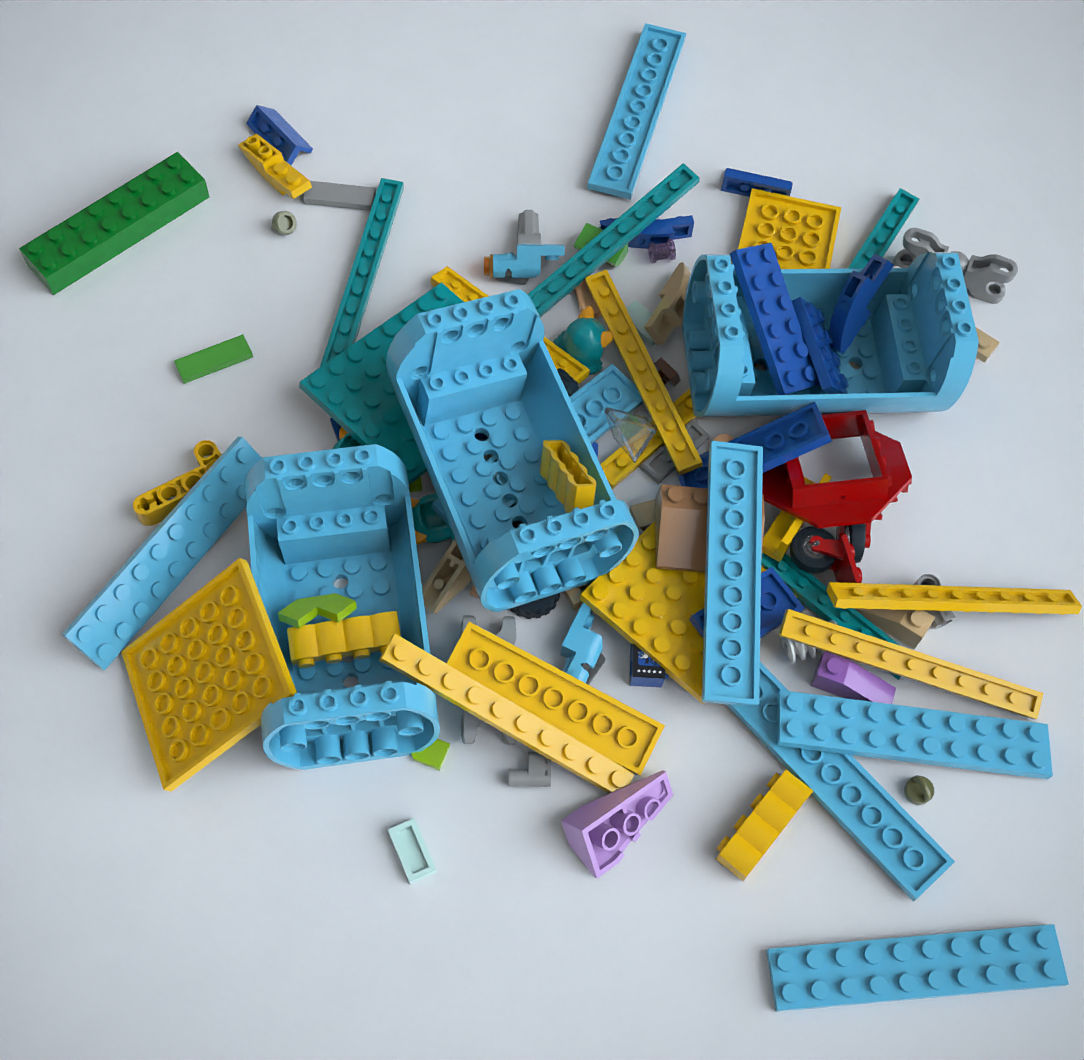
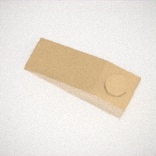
M455 539L422 587L424 607L435 614L472 581Z
M854 608L875 626L913 649L922 640L936 618L924 610H869Z

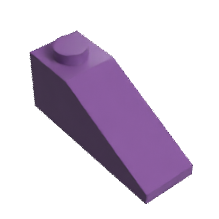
M824 651L817 663L811 683L812 687L846 699L892 704L896 691L894 686L855 662Z

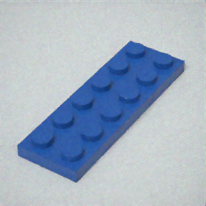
M772 243L737 249L729 253L777 394L788 395L820 385Z
M813 402L728 443L762 446L764 473L828 444L832 440L816 402ZM709 451L699 455L703 463L702 467L683 475H678L681 486L708 489Z

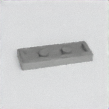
M310 181L312 188L304 193V204L371 211L376 189L374 187Z
M693 420L685 425L696 450L709 440L710 435ZM664 445L645 460L640 467L657 484H660L676 469Z

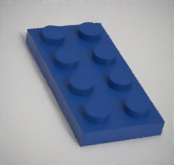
M802 297L792 300L822 390L828 394H848L846 389L849 387L848 381L839 370L838 366L841 365L839 356L835 351L833 352L830 345L833 343L830 332L825 330L823 324L825 316L822 310L816 308L811 302H807Z
M773 567L761 573L760 638L781 626L785 610L790 609L801 613L805 609ZM703 608L689 619L702 638H704Z

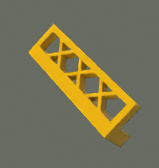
M825 473L819 483L830 482L832 477ZM804 477L806 485L816 484L815 482ZM781 510L763 537L762 553L780 562L789 549L793 537L801 530L805 522Z

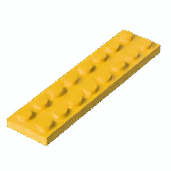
M468 622L446 663L638 776H641L665 727L660 722L471 622Z

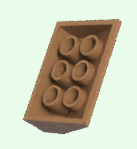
M661 484L655 497V560L657 569L705 573L707 488ZM762 494V543H761V559H762L764 521H765L764 494Z

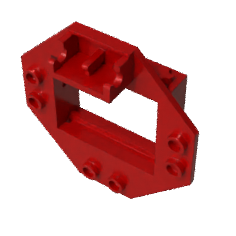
M866 410L822 415L831 439L861 437L873 475L872 478L806 485L799 457L762 474L764 501L816 528L871 523L890 503L898 501L897 495L900 492L907 493L908 487L912 483V475L901 443L875 431L874 421L869 420Z

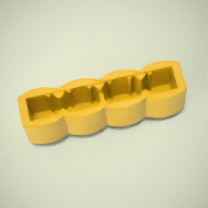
M544 440L540 474L547 481L549 488L555 492L556 498L564 505V510L570 513L577 507L580 510L593 506L596 481L587 474V468L579 463L578 456L570 451L571 448L565 441Z
M397 611L343 619L339 623L332 620L304 625L301 628H287L291 662L293 665H298L299 668L312 667L315 665V662L326 660L327 664H333L343 661L342 658L347 656H353L354 659H364L370 657V653L381 651V654H383L394 634L401 637Z
M787 770L782 775H779L777 772L766 785L770 788L767 794L763 796L760 793L750 805L754 809L748 818L743 814L733 827L737 831L731 839L725 836L716 848L720 852L716 860L742 881L746 879L813 792L812 789Z

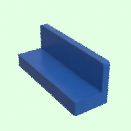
M256 105L246 124L255 134L257 133L279 150L284 161L292 165L300 151L312 152L313 148L275 109Z
M726 168L721 191L750 197L753 188L790 196L793 183L787 180Z

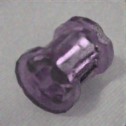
M669 239L665 243L658 244L649 242L648 254L650 262L656 263L657 260L663 259L675 260L676 248L674 241Z

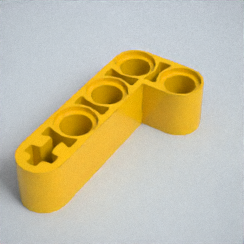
M203 440L195 445L194 454L199 467L135 498L133 509L143 525L153 526L162 522L191 490V487L216 462L221 453L214 442ZM176 496L173 500H167L170 497Z

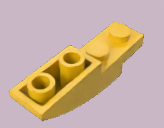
M257 133L238 144L240 150L254 168L282 196L288 194L291 198L295 199L312 188L310 180L284 161L282 153Z

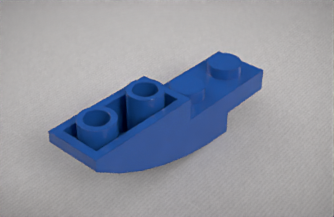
M693 216L656 219L628 243V247L640 249L671 248L673 240L692 237L694 227ZM617 218L600 220L599 228L602 230L606 229Z
M873 254L861 274L853 270L846 281L835 305L829 326V332L833 339V343L830 345L840 353H845L872 313L866 306L873 299L876 291L893 268L894 264L889 260Z

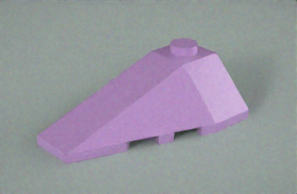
M664 770L587 803L561 820L568 844L595 878H599L622 860L625 856L622 852L631 841L636 842L641 836L639 833L641 828L648 820H654L671 799L673 792L667 772Z

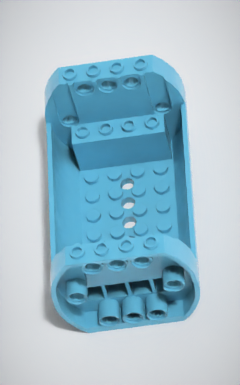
M923 253L914 259L909 268L891 269L888 277L882 282L873 299L866 306L872 313L854 338L852 344L844 354L832 348L833 352L835 351L839 356L841 365L838 366L839 370L848 381L849 387L846 388L848 394H828L822 390L821 385H817L788 395H778L736 271L734 270V264H731L730 255H700L693 266L684 301L682 333L693 414L696 417L787 415L813 402H816L821 414L866 410L867 413L942 412L950 409L958 401L969 382L976 360L979 340L958 253ZM864 268L781 269L791 300L802 297L807 302H811L816 308H820L825 316V321L823 322L825 330L829 331L835 305L846 281L853 270L861 274ZM849 362L857 363L860 369H854L849 365ZM754 364H762L766 370L759 371L755 368Z
M520 289L416 314L397 333L388 349L386 359L387 374L483 607L494 612H501L592 583L599 575L608 574L630 554L639 536L638 528L627 504L623 500L616 499L546 348L543 341L544 326L531 298ZM483 433L488 439L486 441H479L474 435ZM544 440L565 441L569 444L570 451L578 456L579 463L587 468V474L596 481L593 506L580 510L577 507L570 513L564 510V505L556 498L555 492L549 488L547 481L540 474ZM491 454L497 458V461L489 463L485 461L484 456ZM501 476L505 478L507 483L498 485L493 481V478ZM512 498L516 506L507 507L503 504L502 500ZM517 520L524 523L520 524L519 528L516 529L512 525V522Z
M377 444L263 457L250 469L245 479L251 573L297 691L294 697L281 698L273 704L271 702L261 714V727L265 754L277 764L294 769L307 770L408 756L411 753L423 751L432 745L440 734L437 701L434 692L379 661L382 655L381 651L370 653L368 658L354 659L349 663L341 661L339 663L327 664L326 660L315 662V665L312 667L299 668L298 665H293L291 662L287 628L294 626L279 621L278 617L279 611L297 599L337 593L356 601L357 609L344 619L397 611L401 637L430 654L406 466L396 454ZM338 579H346L348 581L347 586L342 589L336 588L334 583ZM317 615L315 618H313L305 625L317 624L332 620ZM356 677L358 684L355 687L347 688L343 685L346 678Z

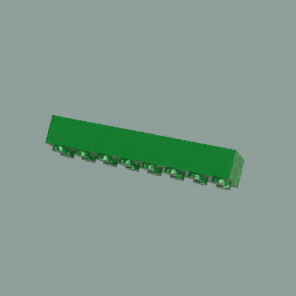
M177 151L23 245L19 250L27 266L49 291L55 295L210 198L206 181Z

